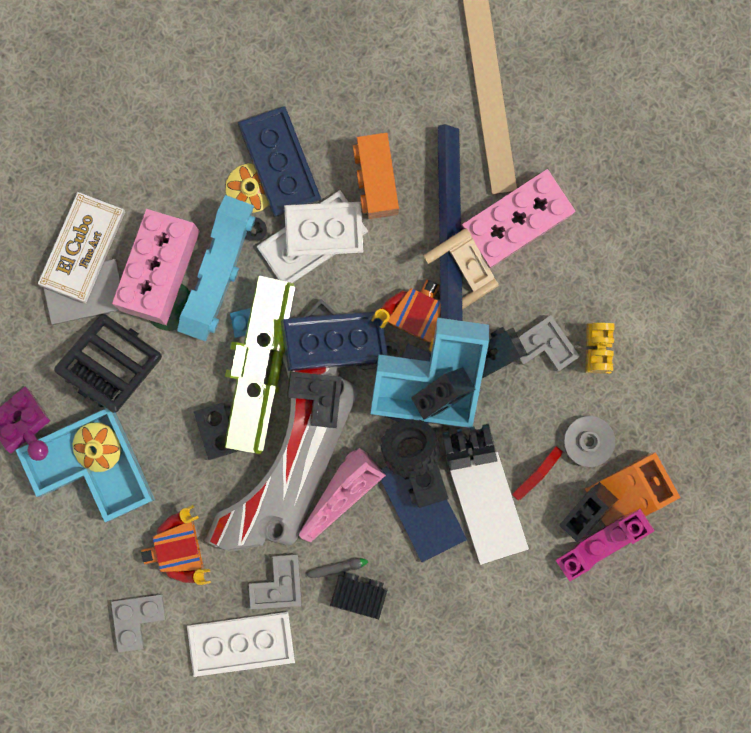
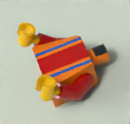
M426 279L420 292L412 288L409 291L402 290L387 299L384 305L375 312L371 321L373 322L375 318H380L383 321L380 326L381 328H384L388 323L430 343L429 351H432L437 318H441V303L434 299L440 285Z
M191 505L183 508L178 513L170 515L158 527L157 535L153 536L155 547L142 549V560L144 565L158 562L160 572H166L169 578L180 582L196 583L198 585L210 584L211 581L204 579V573L210 572V569H203V561L194 521L199 517H192L190 515V509L194 508Z

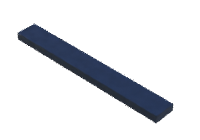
M446 124L438 125L440 244L461 231L459 128ZM448 251L440 257L441 318L463 321L462 273Z

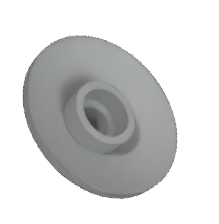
M594 416L581 417L575 420L565 433V450L568 456L581 466H599L611 457L615 448V435L609 424L601 418ZM586 437L593 439L592 446L588 447L584 444Z

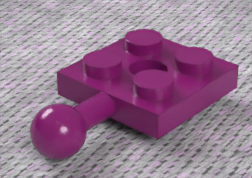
M26 386L0 406V441L10 454L27 442L29 445V457L35 461H41L48 455V446L45 442L37 440L34 434L48 424L50 419ZM21 416L20 421L15 423L16 419Z

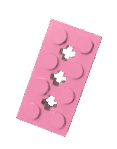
M547 169L462 224L461 229H468L489 269H491L572 216L576 211ZM536 200L539 203L543 202L545 204L543 207L544 211L540 208L534 209L533 206L536 204ZM514 214L524 218L522 220L523 225H520L518 222L515 224L512 222ZM492 228L502 230L501 239L497 236L494 238L491 236Z
M146 209L112 302L119 311L167 325L200 232L193 222ZM160 264L159 268H158V267H155V268L153 269V267H154L155 265ZM149 287L152 288L151 291H146V292H145V290L148 289Z

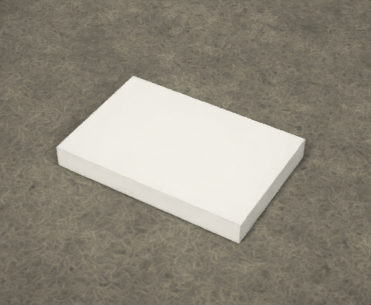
M361 202L284 205L287 257L363 253Z

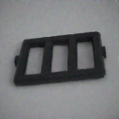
M100 314L57 363L54 371L78 388L77 393L85 398L91 397L112 413H116L158 364L162 354L137 337L139 333L132 328L127 330L106 314ZM103 326L107 327L149 357L143 366L139 365L99 337L97 333ZM90 342L135 375L129 383H126L82 352V350ZM76 359L121 392L113 401L67 369L70 364Z

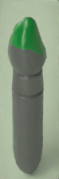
M355 558L350 561L314 568L307 573V576L309 578H319L346 572L351 569L357 570L365 566L368 560Z

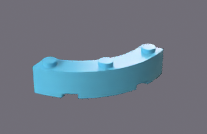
M227 195L224 196L217 211L210 236L213 238L210 248L206 250L198 272V282L195 290H191L180 315L178 332L203 341L207 340L210 332L215 333L219 324V319L216 317L230 281L235 282L240 268L236 267L246 233L252 230L256 217L252 216L254 205Z

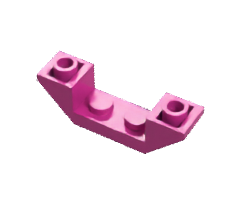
M638 509L620 517L590 535L555 561L570 582L589 571L597 562L629 543H636L655 530L641 509Z

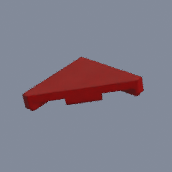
M556 446L512 495L517 500H521L547 475L561 457L563 451Z

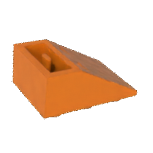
M656 452L645 455L585 488V491L588 492L600 482L619 499L601 519L605 526L638 509H641L643 514L647 516L681 498Z

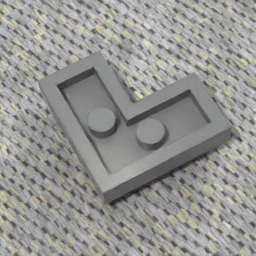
M551 315L519 337L527 352V355L519 359L523 365L543 351L557 371H560L580 357Z
M298 554L272 556L274 582L249 583L250 610L302 606Z
M163 594L111 602L118 652L144 649L141 623L166 620Z

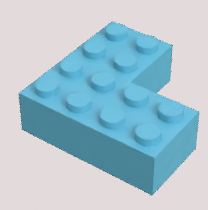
M437 318L430 362L379 355L372 395L371 414L468 428L473 427L489 343V325ZM463 367L476 390L443 413L423 420L411 397L445 373Z
M104 409L38 439L45 442L49 450L47 457L41 461H35L29 457V445L16 450L36 497L44 496L85 477L104 522L111 521L155 500L117 414L112 413L108 409ZM100 422L108 425L115 431L121 444L122 452L119 461L113 468L107 471L93 472L89 468L86 469L77 461L74 455L72 444L74 436L82 426L88 423ZM91 446L92 452L97 453V449Z

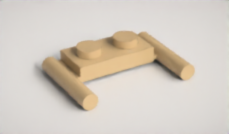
M467 228L423 255L425 261L430 264L448 251L451 253L466 282L472 289V292L462 298V310L499 286Z

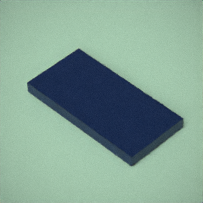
M285 106L238 122V127L273 217L285 214L284 205H304L321 201V196Z
M375 312L282 319L281 327L288 371L377 363L379 355L388 356L384 329L380 327L382 320L375 318L373 322L371 321Z
M420 449V450H418V451H416V452H414V453H412V454H410V455H408V456H406V457H404V458H408V457H411V456L420 454L421 451H422V449ZM387 466L381 469L386 475L381 479V482L421 562L467 540L448 500L419 508L418 503L412 504L408 492L409 489H412L410 479L405 480L401 475L394 474ZM427 472L416 477V483L420 487H426L431 482V477Z

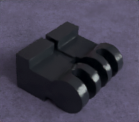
M489 423L483 424L481 429H475V426L469 427L471 435H468V441L466 436H463L462 429H458L456 434H450L449 431L442 433L449 471L472 467L469 455H473L475 466L498 461Z

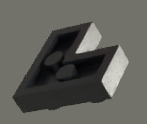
M290 371L287 397L312 400L310 426L337 428L342 377Z

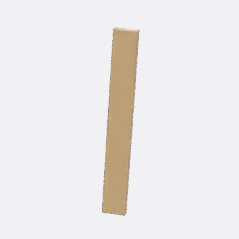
M462 0L492 195L510 193L517 189L489 0Z

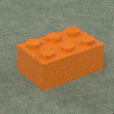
M388 133L357 137V144L353 145L355 164L360 163L361 167L360 170H356L359 189L364 188L365 195H360L362 213H368V219L398 215L399 205Z

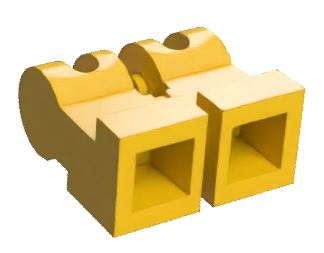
M615 323L587 324L586 347H595V349L586 350L585 373H612L614 351L606 350V347H612V344H614L613 332Z

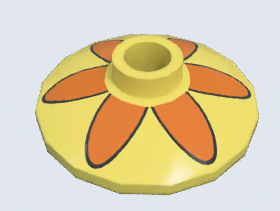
M247 163L238 166L230 173L226 181L227 196L254 205L252 213L262 211L269 205L253 164ZM253 183L255 185L254 190L247 191L245 189L246 184Z
M100 422L88 423L82 426L75 434L72 443L77 461L84 468H89L93 472H104L113 468L119 461L122 452L121 444L115 431L108 425ZM94 446L97 449V453H93L90 447Z

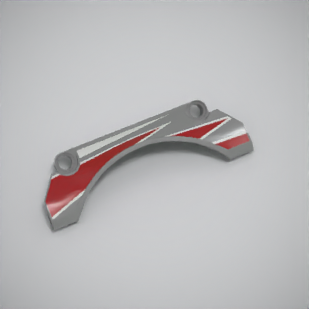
M284 352V354H283V361H284V364H285V367H286V370H287V374H288V378H289V373H290V371H288V368H287L286 355H285V352ZM337 367L292 372L335 376ZM342 379L337 428L310 426L312 400L291 398L290 418L286 436L274 464L262 481L247 496L215 515L205 542L231 552L263 546L265 539L287 546L296 542L347 417L357 398L358 391L353 383Z

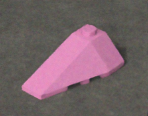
M359 448L346 456V461L338 468L300 531L299 536L302 539L312 542L386 476L367 452Z

